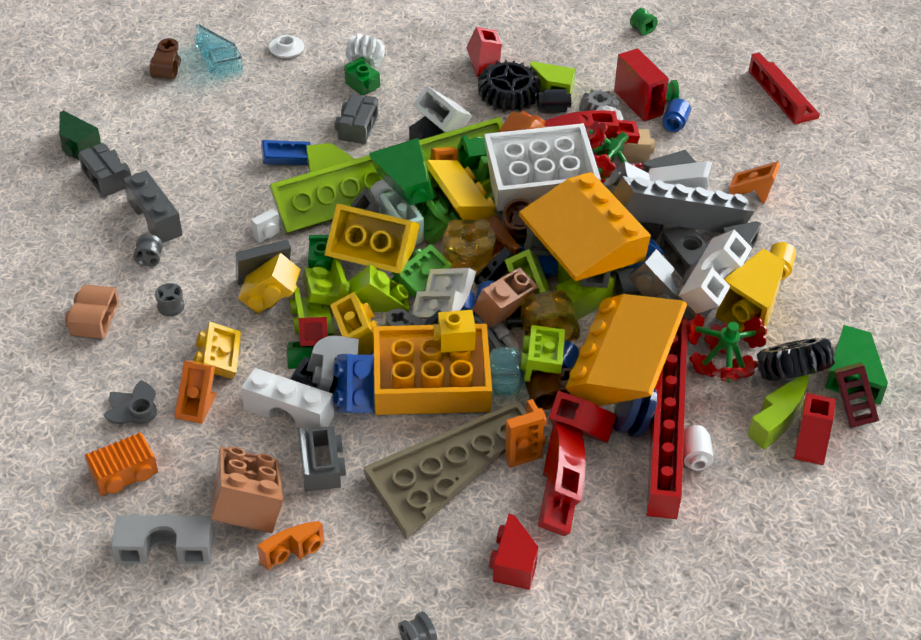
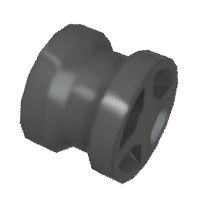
M151 234L141 235L136 242V249L133 254L134 261L140 266H156L160 261V253L163 248L160 238Z
M166 283L156 289L155 298L158 302L157 309L160 314L175 316L184 310L183 292L179 285Z
M423 611L417 613L411 621L403 620L398 623L402 640H437L434 625Z

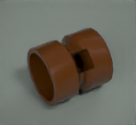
M514 199L508 202L503 210L505 228L518 244H525L527 225L519 217V211L531 204L530 201L525 199Z

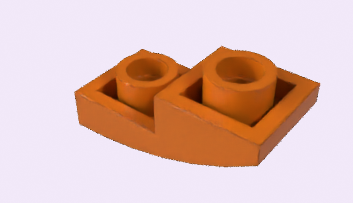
M319 521L308 522L285 529L267 538L257 545L259 562L268 570L275 564L279 565L285 562L290 553H294L299 559H302L307 554L317 552L324 542L323 524Z

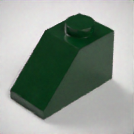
M64 110L60 112L59 135L62 144L61 148L68 157L72 156L79 160L78 154L80 151L88 148L92 149L93 146L101 144L97 127Z

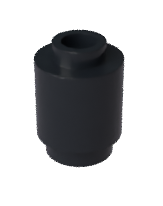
M544 89L543 92H538V111H544V113H566L567 108H571V94H567L566 89Z

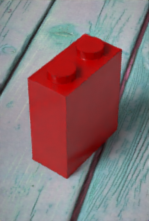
M638 48L618 54L614 92L643 122L663 116L669 78Z

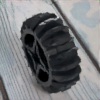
M505 59L503 63L496 61L495 65L489 64L488 68H483L478 78V92L481 101L486 102L488 107L493 106L494 111L502 109L504 113L506 110L514 112L517 109L521 112L523 108L530 109L531 104H535L538 92H540V81L537 71H532L531 66L525 67L524 62L518 64L515 60L508 62Z
M822 337L777 344L776 346L763 349L757 354L758 371H760L761 378L769 381L785 380L822 372L835 364L834 348L831 345L830 339Z

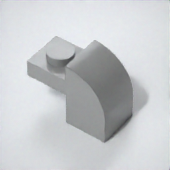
M328 336L315 344L307 371L313 372L312 383L317 384V389L326 392L330 391L337 355H358L359 339L344 336Z

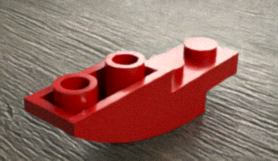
M590 110L573 112L547 119L544 124L546 127L584 123L586 128L591 126L594 121H599L600 123H605L608 127L605 133L607 139L611 137L616 138L622 131L629 136V139L624 144H638L640 139L636 121L618 120L615 111Z
M554 422L552 426L543 476L547 477L537 526L561 536H567L571 532L575 505L582 501L586 459L582 432L559 422Z

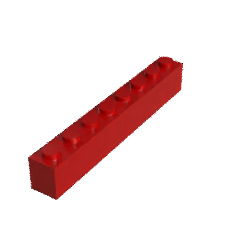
M683 318L655 386L658 399L651 421L646 516L676 520L682 498L687 356L686 326L688 323V319Z

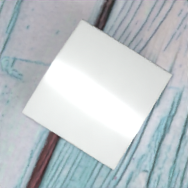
M470 268L430 269L426 290L417 291L412 314L420 319H428L438 310L442 312L460 311L470 293L476 271Z

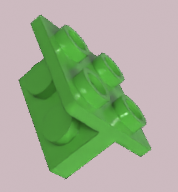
M434 189V199L415 204L419 213L424 217V237L432 245L439 241L451 228L461 235L466 232L461 225L463 222L462 218L455 211H451L452 204L443 195L438 197Z

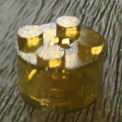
M485 219L452 220L448 223V227L443 234V256L453 265L452 268H470L477 273L495 257L496 236L489 222Z
M564 290L545 291L538 294H530L524 298V304L520 310L524 335L530 336L531 325L563 329L565 330L564 341L572 342L574 339L575 342L580 335L579 322L573 301Z

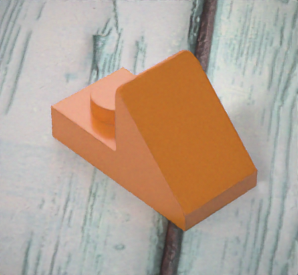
M779 161L735 173L728 188L731 194H748L755 190L761 202L765 204L780 168Z
M189 360L184 361L174 418L201 424L204 422L217 395L216 392H211L215 371L214 365Z

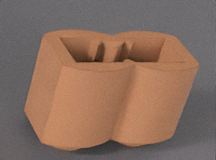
M84 284L80 291L76 292L74 305L65 315V325L69 328L71 336L103 339L106 336L111 319L114 318L119 306L116 287Z

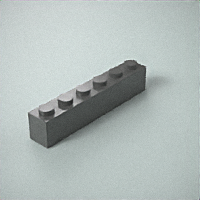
M622 176L613 192L617 200L637 221L722 233L724 227L748 223L755 212L748 204V199L738 193L732 195L720 190L709 191L701 187L691 188L682 184H667L660 180H644L641 177L631 178Z

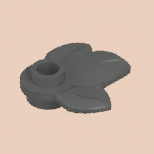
M141 380L134 387L133 393L110 392L109 400L112 409L104 413V417L115 424L128 422L145 424L152 421L157 415V408L154 403L156 397L155 390L147 382Z

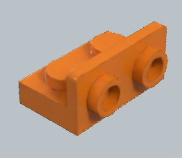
M533 399L526 401V414L506 420L505 460L509 468L542 458L543 446L546 444L544 426L547 424V419L543 409H538Z

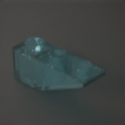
M200 24L196 25L195 44L197 48H200L202 59L206 60L209 73H214L217 80L242 75V56L235 43Z

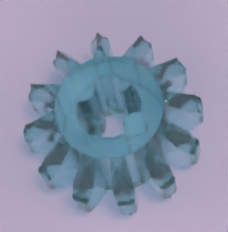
M509 347L493 349L490 353L493 392L496 395L503 394V396L519 393L521 390L519 351L516 348Z

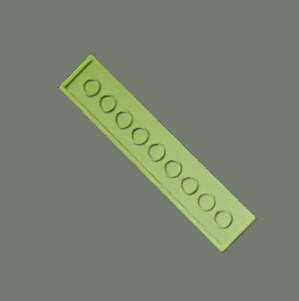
M497 117L419 140L425 159L430 160L431 148L455 147L457 149L463 135H467L468 139L474 137L484 138V134L498 133L503 123L501 117ZM370 155L272 183L269 185L285 234L333 220L337 203L350 206L365 188L370 190L377 181L383 179L377 174ZM429 172L432 188H438V184Z

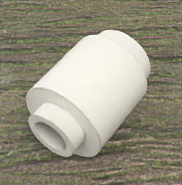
M693 425L684 430L683 445L684 464L686 467L696 471L705 470L714 462L711 436L703 426Z

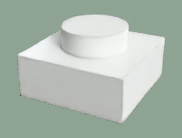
M274 209L251 219L253 238L258 243L272 238L280 232L279 214Z

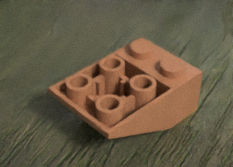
M220 446L211 501V520L273 533L283 503L279 461L268 454L260 453L255 455L246 453L239 447L225 448Z

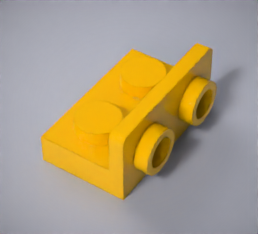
M209 322L204 331L200 330L197 335L195 346L199 347L193 361L214 365V374L233 379L237 372L241 331Z

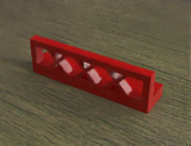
M760 52L751 55L748 72L794 125L819 119L820 113L774 62H768Z

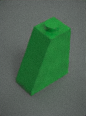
M418 138L369 153L377 174L408 205L411 206L434 199L425 155Z
M843 325L835 352V364L830 368L825 389L839 392L833 370L862 363L865 365L874 403L881 405L888 381L872 333ZM855 374L844 377V382L859 379V375ZM861 385L846 390L849 394L863 390Z

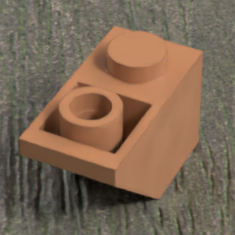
M519 267L482 289L473 310L492 328L510 317L537 290L538 285Z

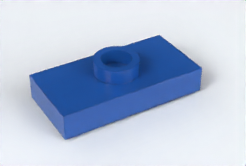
M262 140L263 164L308 165L306 145L311 144L304 141Z

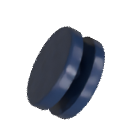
M654 388L652 396L618 402L614 414L617 415L613 427L614 430L622 434L628 431V435L633 438L642 437L650 426L656 410L657 390Z

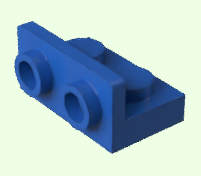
M337 355V360L334 363L337 389L334 391L333 396L337 413H374V355Z

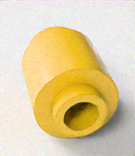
M777 242L771 246L769 252L785 261L781 280H784L792 272L796 250L789 243Z

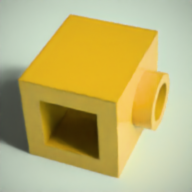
M473 310L438 312V324H433L434 341H439L441 353L475 350L476 329Z

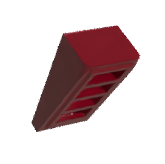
M857 363L833 370L850 428L879 421L865 365ZM855 374L859 375V379L844 382V377ZM862 385L863 390L847 393L846 389ZM862 397L866 398L865 402L854 405L850 404L851 400ZM869 408L870 413L853 416L854 411Z

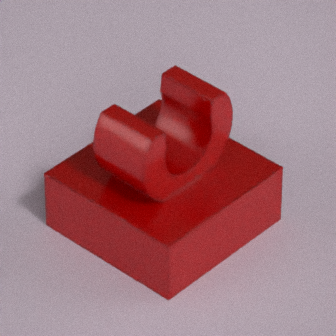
M327 317L298 318L300 346H312L321 339L328 337Z

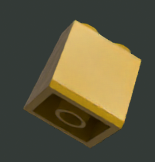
M763 248L746 261L741 268L728 275L724 280L730 288L720 306L717 307L715 317L725 324L736 322L739 325V333L745 329L744 322L751 320L753 317H759L762 320V326L764 325L767 328L777 298L785 261Z

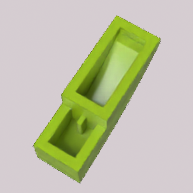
M810 375L797 377L764 398L761 412L752 417L748 436L763 450L777 441L795 420L801 408Z

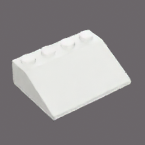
M584 123L484 134L492 193L497 211H503L508 202L514 199H525L533 203L570 177L592 172L601 181Z

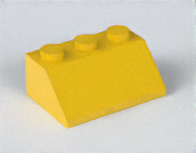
M426 160L430 174L457 214L462 218L473 237L480 235L481 222L492 215H496L495 211H497L491 197L485 199L484 196L487 193L479 181L474 183L473 181L476 177L467 166L464 169L457 160Z
M337 203L324 255L366 266L372 265L378 269L401 274L414 251L420 224Z

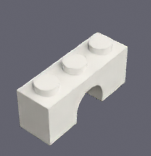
M735 229L712 238L679 296L695 313H701L720 306L730 288L724 278L733 270L742 267L752 247Z
M254 368L241 387L244 410L270 418L276 408H281L294 418L295 427L297 428L328 427L335 416L332 393Z

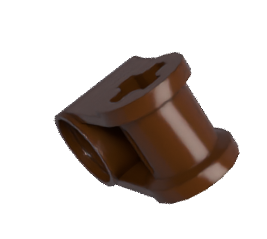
M166 38L158 43L154 56L150 61V75L152 78H176L181 64V57L177 52L179 48L177 40Z
M573 368L561 369V374L552 372L536 373L531 375L530 382H525L529 398L534 400L538 409H551L558 391L570 394L565 388L568 382L565 380V377L568 376L569 380L570 372Z

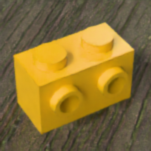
M279 253L245 277L238 299L256 313H261L267 308L271 309L279 300L284 297L288 298L295 292L300 268Z
M355 292L332 303L330 306L342 336L359 339L358 355L373 353L374 326H378L375 320H371L375 316L367 302L362 304Z

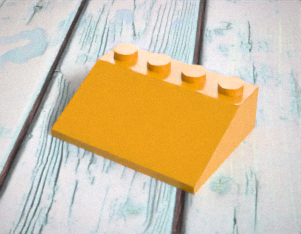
M592 172L568 178L519 211V217L574 281L645 261L651 235Z
M628 294L604 299L599 305L598 313L589 328L588 336L580 349L579 357L570 372L565 388L573 396L586 399L598 406L652 396L687 303L682 300Z
M475 324V350L441 353L439 341H434L433 325L374 326L375 415L491 412L492 382L487 324Z

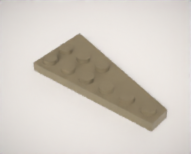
M519 401L363 467L364 476L406 539L505 453L506 420L526 414L525 408Z

